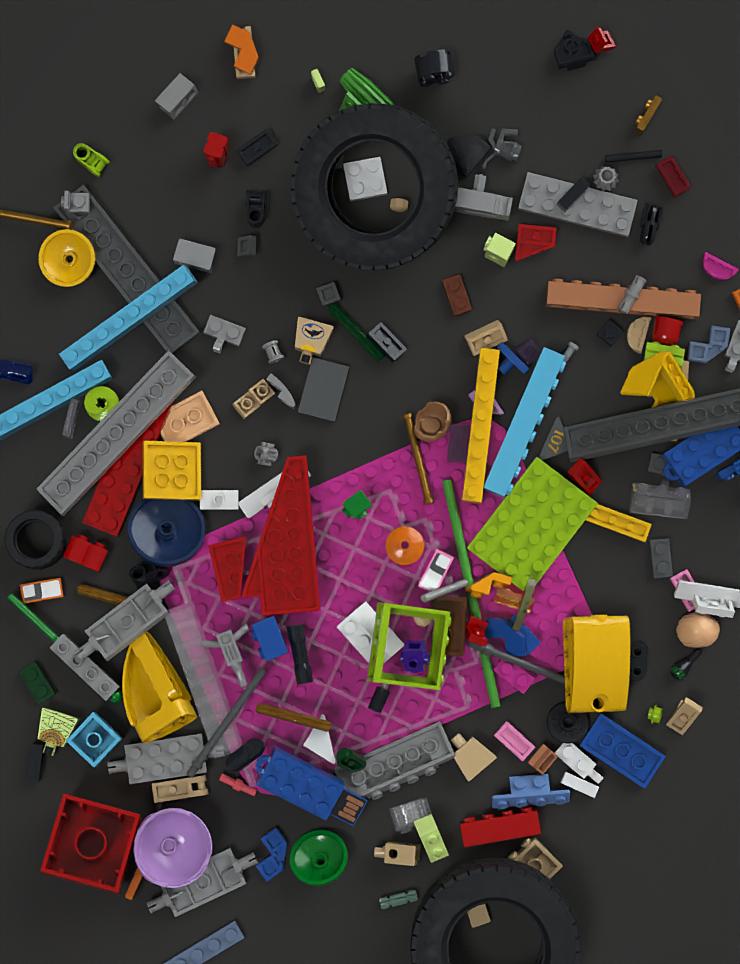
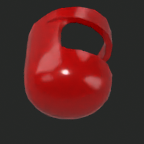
M655 317L652 340L659 342L661 345H676L679 340L681 327H683V321L668 317Z

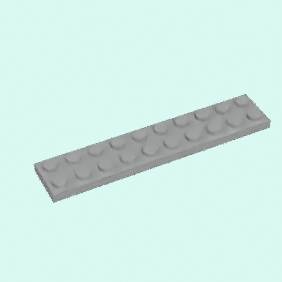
M168 350L37 488L39 493L64 516L187 388L196 376Z

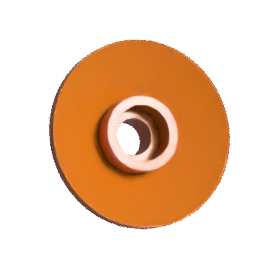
M403 526L394 529L388 535L385 548L387 555L393 562L400 565H410L422 556L424 541L417 530ZM402 542H407L409 547L403 549L401 547Z

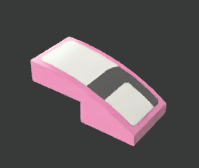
M436 549L418 586L429 592L439 589L454 557Z

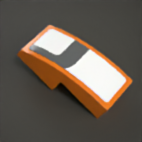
M61 578L20 585L23 604L63 597Z

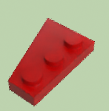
M246 536L208 545L221 602L241 598Z

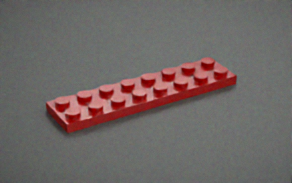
M174 401L100 478L82 521L83 524L119 537L143 479V441L159 440L161 430L164 428Z

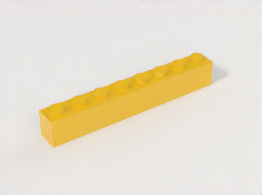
M480 348L461 502L482 503L500 350Z

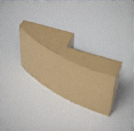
M262 379L232 405L242 418L246 419L275 395V392Z

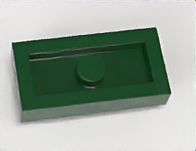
M36 662L19 671V674L39 705L56 695Z

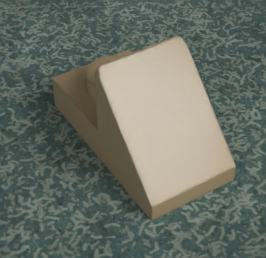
M686 697L684 701L681 700L666 725L683 735L701 713L703 707Z

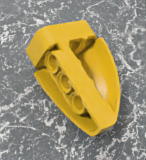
M146 631L129 645L122 678V693L126 714L131 726L135 727L143 744L169 735L188 725L198 717L190 703L191 696L176 670L152 635Z

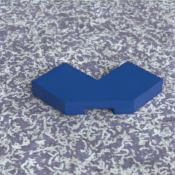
M486 617L484 619L488 622L485 630L487 638H504L506 653L513 656L527 655L525 635L520 631L513 630L507 619L504 617Z
M277 827L260 838L271 853L270 856L256 865V868L266 882L283 871L287 841Z

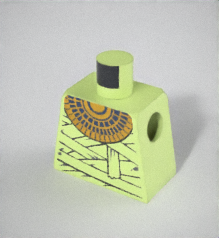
M42 708L38 739L46 742L43 753L54 756L57 746L66 747L68 744L66 740L74 733L80 718L48 708Z

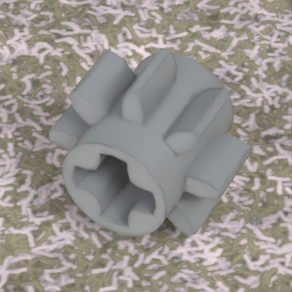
M261 442V446L256 447L254 456L258 460V464L271 466V462L277 460L278 451L274 448L275 444Z

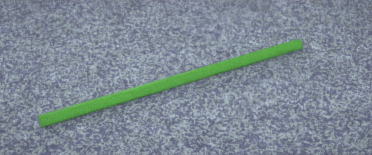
M452 480L442 481L461 572L463 579L468 581L469 586L474 581ZM466 592L471 616L482 619L477 598L470 596L471 593ZM479 651L491 708L499 707L501 705L490 656H486Z

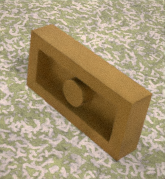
M656 95L653 100H648L644 107L647 110L644 116L640 115L634 124L637 126L636 133L642 135L660 105L662 98Z

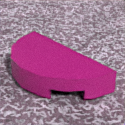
M707 252L704 253L703 268L713 279L728 280L738 272V268Z

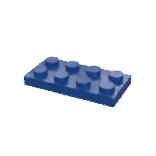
M601 713L579 745L644 789L666 757Z

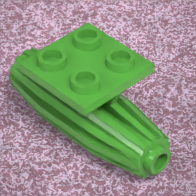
M350 68L341 77L340 83L347 93L339 111L355 105L371 103L394 105L371 80L354 68Z

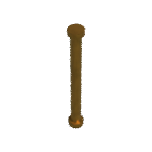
M0 210V217L69 230L73 228L72 220L62 221Z
M413 413L402 415V420H405L425 500L423 503L427 505L434 503L435 500L431 496L418 440L414 433Z

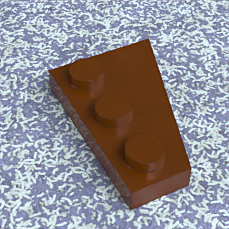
M440 596L430 600L432 609L450 612L451 625L448 627L447 635L449 642L447 647H445V655L464 656L467 597Z

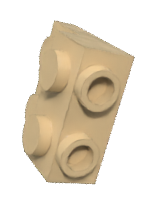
M534 836L531 839L527 837L521 843L522 848L518 852L513 851L507 858L527 864L539 870L549 879L563 867Z

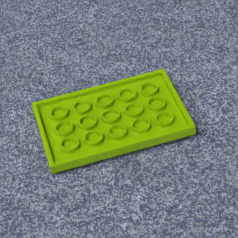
M536 457L512 488L510 495L505 497L467 549L499 574L512 577L511 583L524 591L529 578L534 579L536 584L539 582L598 503Z

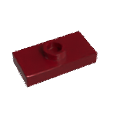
M673 156L655 165L674 198L691 189L690 184Z

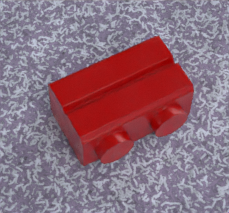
M214 132L209 133L203 150L205 159L208 162L207 165L213 168L224 166L226 156H228L230 150L229 141L226 136Z

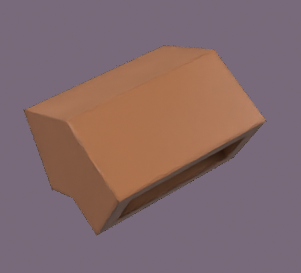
M542 744L527 763L543 775L558 756Z

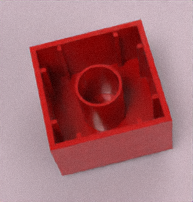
M63 794L40 871L47 876L120 895L133 852L134 839L142 821L141 815Z

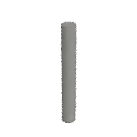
M463 579L421 596V600L425 603L468 586V581Z

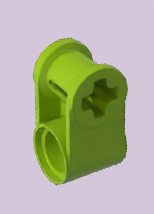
M77 144L73 149L76 161L97 177H100V172L105 165L110 163L107 158L86 144ZM81 150L87 151V155L83 158L78 157V152Z

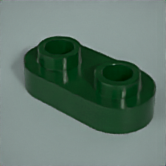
M342 748L335 755L337 765L350 772H358L366 767L364 756L351 749Z

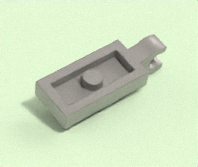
M740 320L736 323L724 355L729 358L725 371L730 373L735 370L737 361L740 362Z

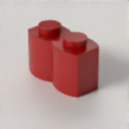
M80 534L77 537L72 535L63 557L100 573L109 553L108 550H105L106 546L99 542H95V545L88 542L89 538Z

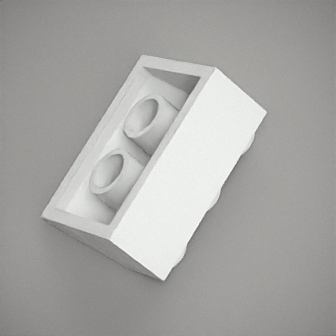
M364 602L343 620L337 628L369 663L376 612L367 602ZM389 627L383 664L404 646V643Z

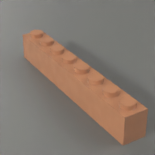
M552 279L547 284L545 307L623 313L617 308L625 296V290L629 289L630 285H628V288L620 287V284L602 286L599 282L582 284V281L572 280L571 283H566L562 279ZM647 287V289H641L638 294V300H635L628 313L697 320L700 315L701 294H696L694 290L677 292V289L667 288L666 291H661L657 287Z

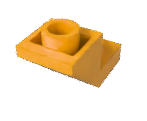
M493 572L466 587L465 591L471 593L470 596L482 598V596L489 595L491 584L493 587L503 589V587L511 585L512 577Z

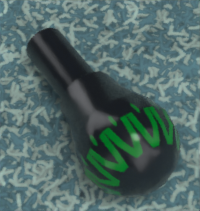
M695 649L687 658L674 664L671 667V676L676 680H683L692 667V663L702 653Z

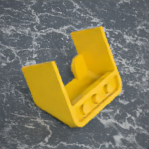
M661 351L634 365L629 371L620 392L621 395L649 396L651 393L655 400L651 408L695 398L693 388L672 353Z

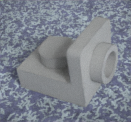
M65 190L64 196H61V207H64L66 213H89L90 194L70 193Z

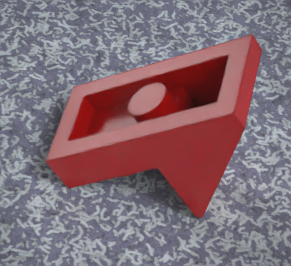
M581 458L568 471V477L588 495H591L602 483L597 474Z

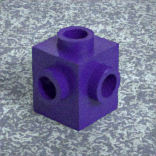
M406 641L400 656L401 663H404V671L412 673L424 672L426 664H429L430 654L426 652V641Z

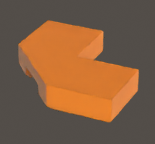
M232 25L224 42L241 50L234 63V68L251 75L259 56L250 32Z

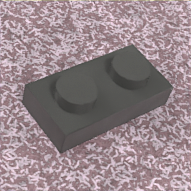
M669 538L649 540L653 579L673 577Z

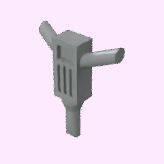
M247 623L234 634L231 629L216 634L218 640H201L203 648H221L227 665L236 674L240 687L246 686L248 683L242 670L241 661L243 659L236 641L249 631Z

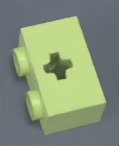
M495 233L493 238L489 236L483 250L486 253L484 257L505 267L516 243Z
M432 814L414 821L430 862L432 863L449 856Z

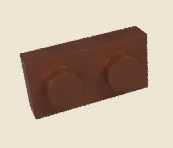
M461 275L443 279L442 283L453 316L472 311Z

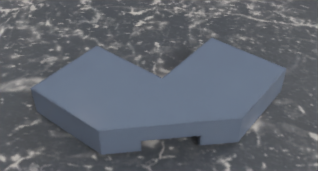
M711 326L708 344L690 341L687 361L706 364L725 350L729 343L730 328Z

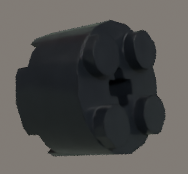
M444 49L432 50L427 52V56L420 57V55H417L414 58L417 78L421 87H427L431 83L437 82L439 85L449 83V79L455 76L451 51L446 53Z

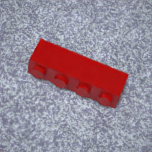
M532 807L521 808V812L513 813V810L503 811L501 816L494 817V813L482 815L483 819L475 820L474 817L463 818V822L459 823L463 846L469 847L541 834L537 810H532Z

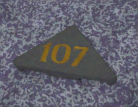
M556 417L538 457L542 461L568 451L565 431L559 417Z

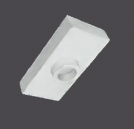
M201 490L200 510H239V490Z

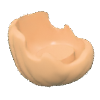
M694 612L684 615L678 621L676 632L684 646L702 648L712 645L717 640L720 626L711 615Z

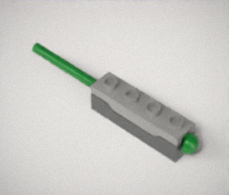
M13 593L7 597L18 610L54 643L50 649L105 701L110 700L113 703H118L122 700L123 693L121 690L118 691L122 686L90 656L82 661L75 653V650H78L80 647L69 636L62 634L58 637Z

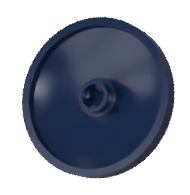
M143 499L133 509L129 518L128 538L133 550L143 560L156 566L173 567L189 561L198 553L204 541V518L198 507L191 500Z

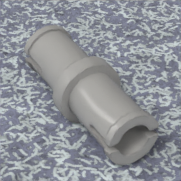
M635 275L629 289H626L624 292L625 296L617 308L619 311L625 312V314L629 313L633 303L639 298L638 294L646 283L644 278Z

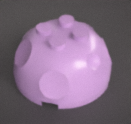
M168 808L152 813L143 820L136 833L133 848L135 862L142 876L151 883L167 888L188 885L198 879L207 868L212 854L210 833L203 821L192 812L180 808Z

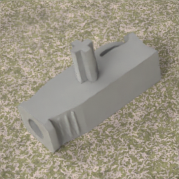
M482 174L475 175L473 190L458 187V197L454 212L509 220L513 198L484 192L486 176Z

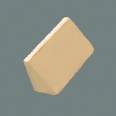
M499 320L464 336L473 356L479 354L480 348L491 349L501 342L508 341Z

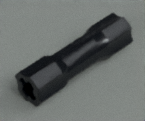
M303 624L287 627V632L292 650L297 685L313 682V677L308 659Z

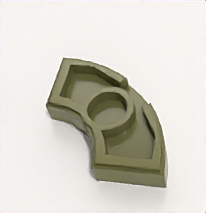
M529 578L515 615L513 630L519 631L521 629L535 588L536 581Z

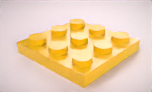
M143 441V499L201 500V443Z

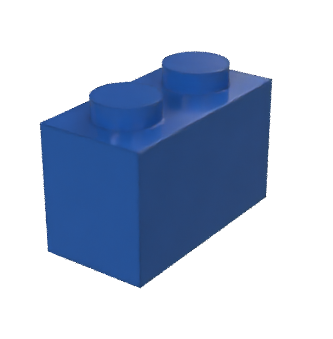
M275 616L252 625L253 629L250 631L254 641L258 640L261 646L258 648L261 659L265 658L266 661H270L289 653Z

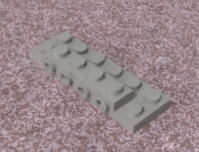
M439 721L363 755L366 767L358 772H350L339 766L335 767L334 771L337 777L344 781L345 789L363 798L367 797L368 799L376 800L382 797L383 792L390 790V792L397 791L401 788L400 785L405 782L412 784L418 781V777L421 775H433L436 773V769L439 768L438 765L453 759L455 753Z

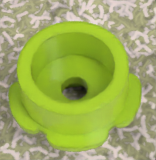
M657 705L649 709L648 719L651 720V724L654 722L660 723L663 709L657 707Z

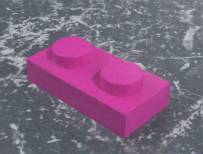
M502 659L493 669L494 672L522 694L527 691L535 680L534 677L520 666Z

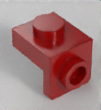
M597 27L587 37L595 53L610 51L616 47L608 30L602 31L601 27Z

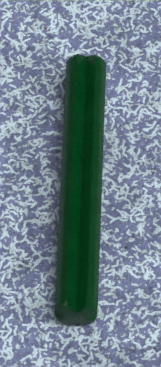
M336 303L329 305L327 310L377 362L381 361L385 355Z

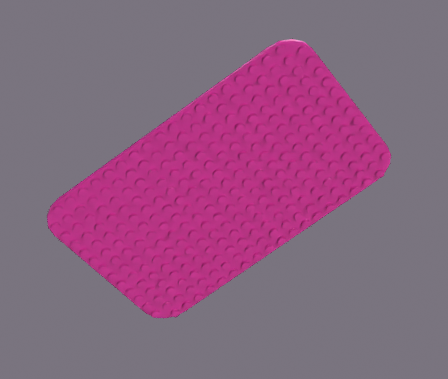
M471 419L451 426L446 435L438 441H418L431 496L435 500L434 503L427 505L423 503L425 499L411 444L310 488L321 611L262 616L260 597L242 598L250 568L270 511L268 507L262 509L251 518L244 517L206 534L200 550L192 559L178 566L166 567L169 570V574L166 578L160 580V584L162 585L169 580L176 590L172 591L164 599L219 726L248 685L240 687L236 674L227 665L221 648H203L201 640H218L216 634L229 629L234 634L247 623L249 631L236 641L243 659L241 661L242 670L247 683H250L260 667L267 671L223 734L231 754L250 739L258 738L265 746L262 755H269L275 745L330 774L335 773L334 768L338 767L336 762L332 764L303 746L313 728L259 714L256 712L258 703H264L315 718H320L322 714L325 715L326 721L332 723L329 736L334 757L342 748H348L361 755H365L439 721L443 725L490 704L479 650L469 647V641L465 637L464 656L446 655V663L442 670L443 683L440 686V690L389 684L387 690L390 694L381 714L368 709V705L376 687H381L382 683L367 680L369 663L337 628L343 620L364 602H367L375 612L377 602L432 609L429 601L424 603L421 600V596L429 593V591L418 585L436 549L454 557L439 588L463 580L442 481L452 480L466 549L505 499V497L502 498L483 490L481 504L461 502ZM492 420L484 485L507 434L505 428ZM522 459L518 465L521 467L518 477H513L511 484L514 486L527 470ZM359 490H362L371 502L372 507L367 510L368 515L361 520H358V518L353 520L352 517L348 519L341 510L344 508L342 503ZM407 526L414 528L423 538V554L413 564H397L387 555L385 548L386 539L398 527ZM246 536L241 598L221 602L208 545ZM402 542L401 547L407 549L409 544ZM467 549L474 582L493 572L498 573ZM563 550L535 585L523 624L541 643L528 656H515L556 673L564 671L563 619L566 617L592 615ZM512 583L509 586L503 587V589L493 587L491 584L489 595L477 598L481 618L484 620L486 617H504L509 620L514 614L516 615L523 591ZM465 587L443 595L467 597ZM468 599L466 610V624L471 616ZM390 614L388 627L404 643V646L406 641H426V652L430 654L434 620L432 619L429 625L422 627L416 625L413 616ZM275 616L289 653L266 661L265 658L261 659L258 648L261 646L258 640L254 641L250 630L253 629V624ZM303 624L313 682L297 685L287 627ZM487 638V643L493 645V648L506 653L504 638ZM404 646L383 664L382 672L416 677H426L429 664H426L424 672L412 673L404 671V663L400 661ZM490 655L492 669L496 667L501 659ZM522 668L532 677L535 678L532 684H535L547 678L545 676ZM493 671L499 699L518 691ZM257 759L239 771L249 786L257 789L260 793L274 795L256 785V778L259 774L256 770Z

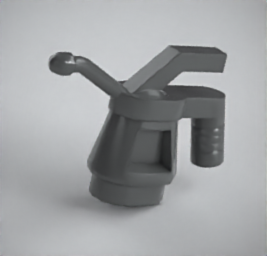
M492 128L488 141L494 153L483 162L482 169L487 167V162L495 155L509 161H518L522 145H519L518 142L504 141L505 136L518 137V129L502 128L497 144H495L493 139L496 129Z

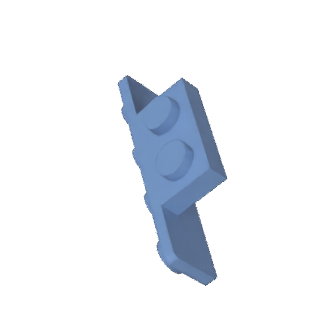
M548 774L509 777L511 794L492 796V808L506 809L507 807L523 808L529 805L544 806L554 803L562 805L570 802V790L550 791Z

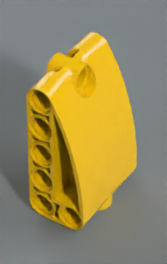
M590 615L564 618L562 627L567 712L625 711L630 675V622L628 616ZM594 699L599 701L598 708L593 706Z

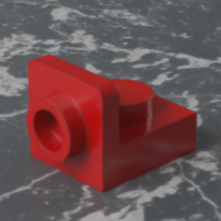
M470 616L466 624V639L485 647L488 639L484 633L488 622Z

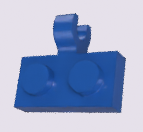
M740 459L733 462L731 466L716 473L715 476L718 481L722 479L725 482L735 477L734 472L740 476Z

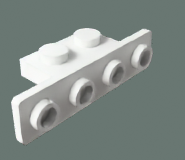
M282 473L238 502L247 518H251L267 506L271 508Z
M679 580L674 592L675 598L692 600L695 612L700 614L733 618L735 613L734 607L740 608L739 589Z

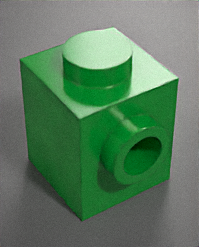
M359 490L342 503L344 508L341 510L348 519L352 517L353 520L356 518L361 520L368 515L367 510L372 507V504L363 491Z

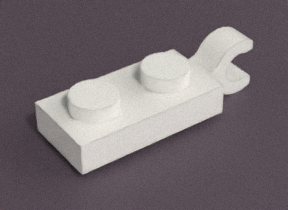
M562 743L555 751V754L583 779L588 775L597 784L603 779L593 769L596 763L573 743Z

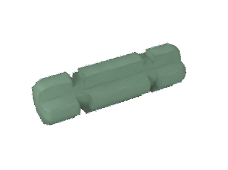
M410 890L406 894L402 892L390 895V898H387V896L379 899L381 908L386 909L390 905L394 907L406 904L407 901H417L418 897L416 890Z

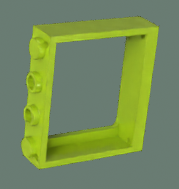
M377 602L367 680L440 690V686L443 683L442 670L446 663L445 647H447L449 642L447 633L448 627L451 625L450 612ZM390 614L434 620L430 661L426 677L382 672Z

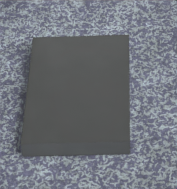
M312 357L298 413L335 422L349 367Z

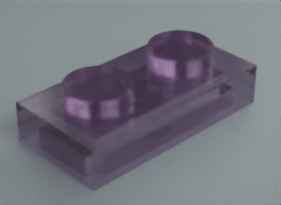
M450 424L447 453L448 463L466 464L469 425Z

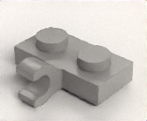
M210 315L204 329V334L217 338L213 351L220 354L225 342L239 347L246 328Z

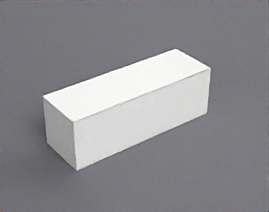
M564 772L560 783L595 798L599 789L598 786L567 772Z

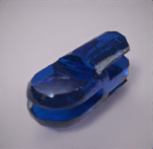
M0 360V378L31 384L33 381V367L17 362Z

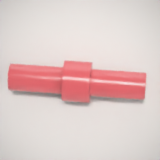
M223 773L220 776L219 781L232 786V789L236 791L241 790L255 796L257 789L245 784L243 780L234 779Z

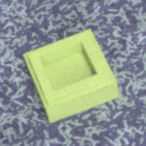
M318 69L311 71V78L319 93L325 91V84Z

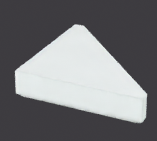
M322 714L319 719L326 720L325 715ZM313 728L303 746L335 764L336 761L329 732Z

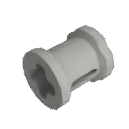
M277 340L270 341L262 346L269 358V364L279 362L285 358L280 353Z

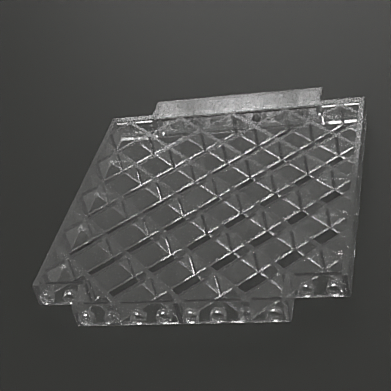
M391 489L367 497L370 502H375L369 515L362 518L366 521L354 546L327 534L336 514L342 513L341 509L344 506L312 517L313 523L330 517L324 531L313 527V532L321 536L315 548L316 557L325 538L352 550L340 576L317 567V572L336 580L337 583L325 608L320 606V610L323 612L311 638L305 636V641L308 642L306 646L307 653L312 644L339 656L327 684L313 678L314 683L325 687L313 714H309L285 702L296 680L294 668L275 659L270 660V662L294 673L282 699L280 700L257 688L253 691L278 703V708L285 706L297 713L318 718L316 715L328 689L355 701V705L344 728L341 729L333 724L331 725V729L341 733L333 749L334 757L338 752L337 750L344 735L361 742L348 747V749L354 751L470 709L469 704L473 703L469 692L465 693L463 686L466 683L463 675H459L457 672L479 664L478 659H481L479 650L468 646L473 662L452 668L457 657L452 656L449 664L443 666L446 669L443 674V683L440 686V690H436L434 696L414 687L401 685L389 712L387 713L383 710L381 712L382 715L386 716V719L376 738L366 741L347 732L358 705L361 704L368 708L369 704L361 699L370 681L366 679L358 698L330 685L342 659L348 660L367 670L369 666L345 655L350 645L348 639L341 653L314 641L326 614L342 621L346 619V617L329 610L341 583L368 595L365 601L368 604L371 598H375L383 603L396 604L374 593L385 568L388 567L413 579L401 604L406 605L416 581L420 582L422 579L419 575L430 551L433 550L435 553L436 549H441L438 538L434 539L432 532L435 530L431 520L427 521L425 517L404 525L403 522L406 521L403 510L399 511L397 503H400L396 492L392 493ZM389 496L400 527L407 526L412 528L424 524L431 544L424 542V548L427 551L415 575L389 563L390 558L388 555L385 560H382L358 548L370 522L390 532L396 529L372 518L381 498ZM261 535L246 540V547L256 543L259 544ZM355 553L382 565L370 591L343 579ZM207 554L172 567L185 604L167 610L169 614L165 616L209 741L231 710L220 677H224L238 685L240 684L238 679L224 673L228 666L226 660H224L218 672L211 649L203 648L201 640H207L205 632L215 636L219 634L208 627L221 602L220 594L217 595L193 583L201 564L211 560V555ZM194 566L186 581L183 569ZM243 570V574L248 576L249 572ZM446 573L444 582L447 586L454 582L452 576H447ZM189 587H193L216 598L203 626ZM454 592L443 595H449L450 597H459L458 593L454 594ZM254 597L249 609L232 601L225 602L247 613L241 627L246 623L248 624L251 615L261 620L267 619L253 612L260 597ZM290 613L283 615L280 624H278L280 631L284 630L287 632V627L284 624ZM398 614L396 615L390 628L392 631L394 630L400 618V615ZM433 619L431 620V623L429 624L422 641L427 640L431 632V629L434 626ZM239 640L236 641L238 647L261 657L258 651L239 643ZM265 658L262 660L258 670L260 667L264 669L267 662ZM407 671L406 675L410 676L411 672ZM449 672L454 674L464 706L456 708L437 699ZM404 687L431 700L420 722L410 724L392 715ZM249 698L212 749L214 759L233 753L244 744L236 723L238 722L264 734L262 740L264 746L268 737L295 749L293 754L295 756L301 752L314 758L315 760L309 761L312 765L326 761L323 757L302 748L311 727L306 726L297 746L271 733L277 718H272L267 731L240 719ZM435 702L451 709L428 718ZM389 719H393L406 726L383 735ZM257 759L243 769L250 788L257 786L256 777L252 769H256Z

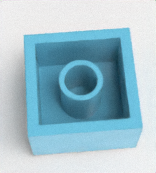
M92 712L66 741L95 768L124 738L99 714Z

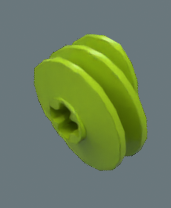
M104 386L91 389L84 400L89 416L100 422L119 403L116 393ZM100 400H103L105 402L104 408H102L101 406L98 408V406L100 405Z

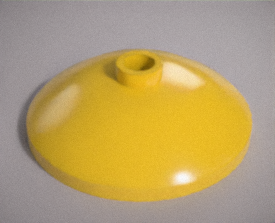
M69 229L59 230L49 235L41 245L39 266L44 276L50 282L63 287L76 286L84 282L91 275L95 266V251L89 239L80 232ZM69 256L73 257V261L71 263L67 261Z

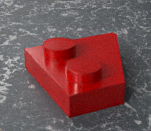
M518 224L515 261L555 247L557 228Z

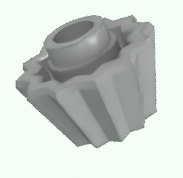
M601 166L600 169H596V174L593 175V183L596 184L597 188H601L602 191H611L612 188H616V183L619 182V174L609 166Z

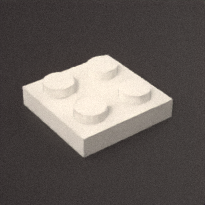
M380 157L343 164L350 202L387 195Z

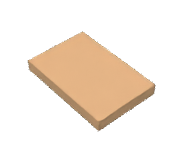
M200 391L170 408V413L160 434L164 441L188 442L215 428L220 423L203 391Z

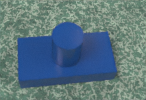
M503 342L497 346L506 356L498 365V369L504 375L514 365L524 375L530 370Z

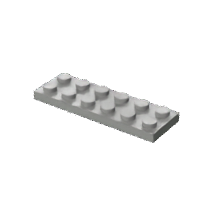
M527 172L518 210L628 238L638 200L588 188L564 212L556 204L574 184Z

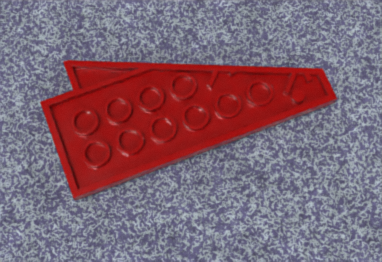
M306 455L287 457L242 593V598L260 597L262 616L321 611Z

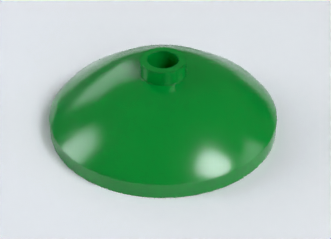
M315 830L306 833L296 841L290 853V866L294 875L301 882L311 886H323L335 881L344 872L348 862V851L344 841L335 833L327 830ZM321 861L324 862L323 865H318L319 862H321Z

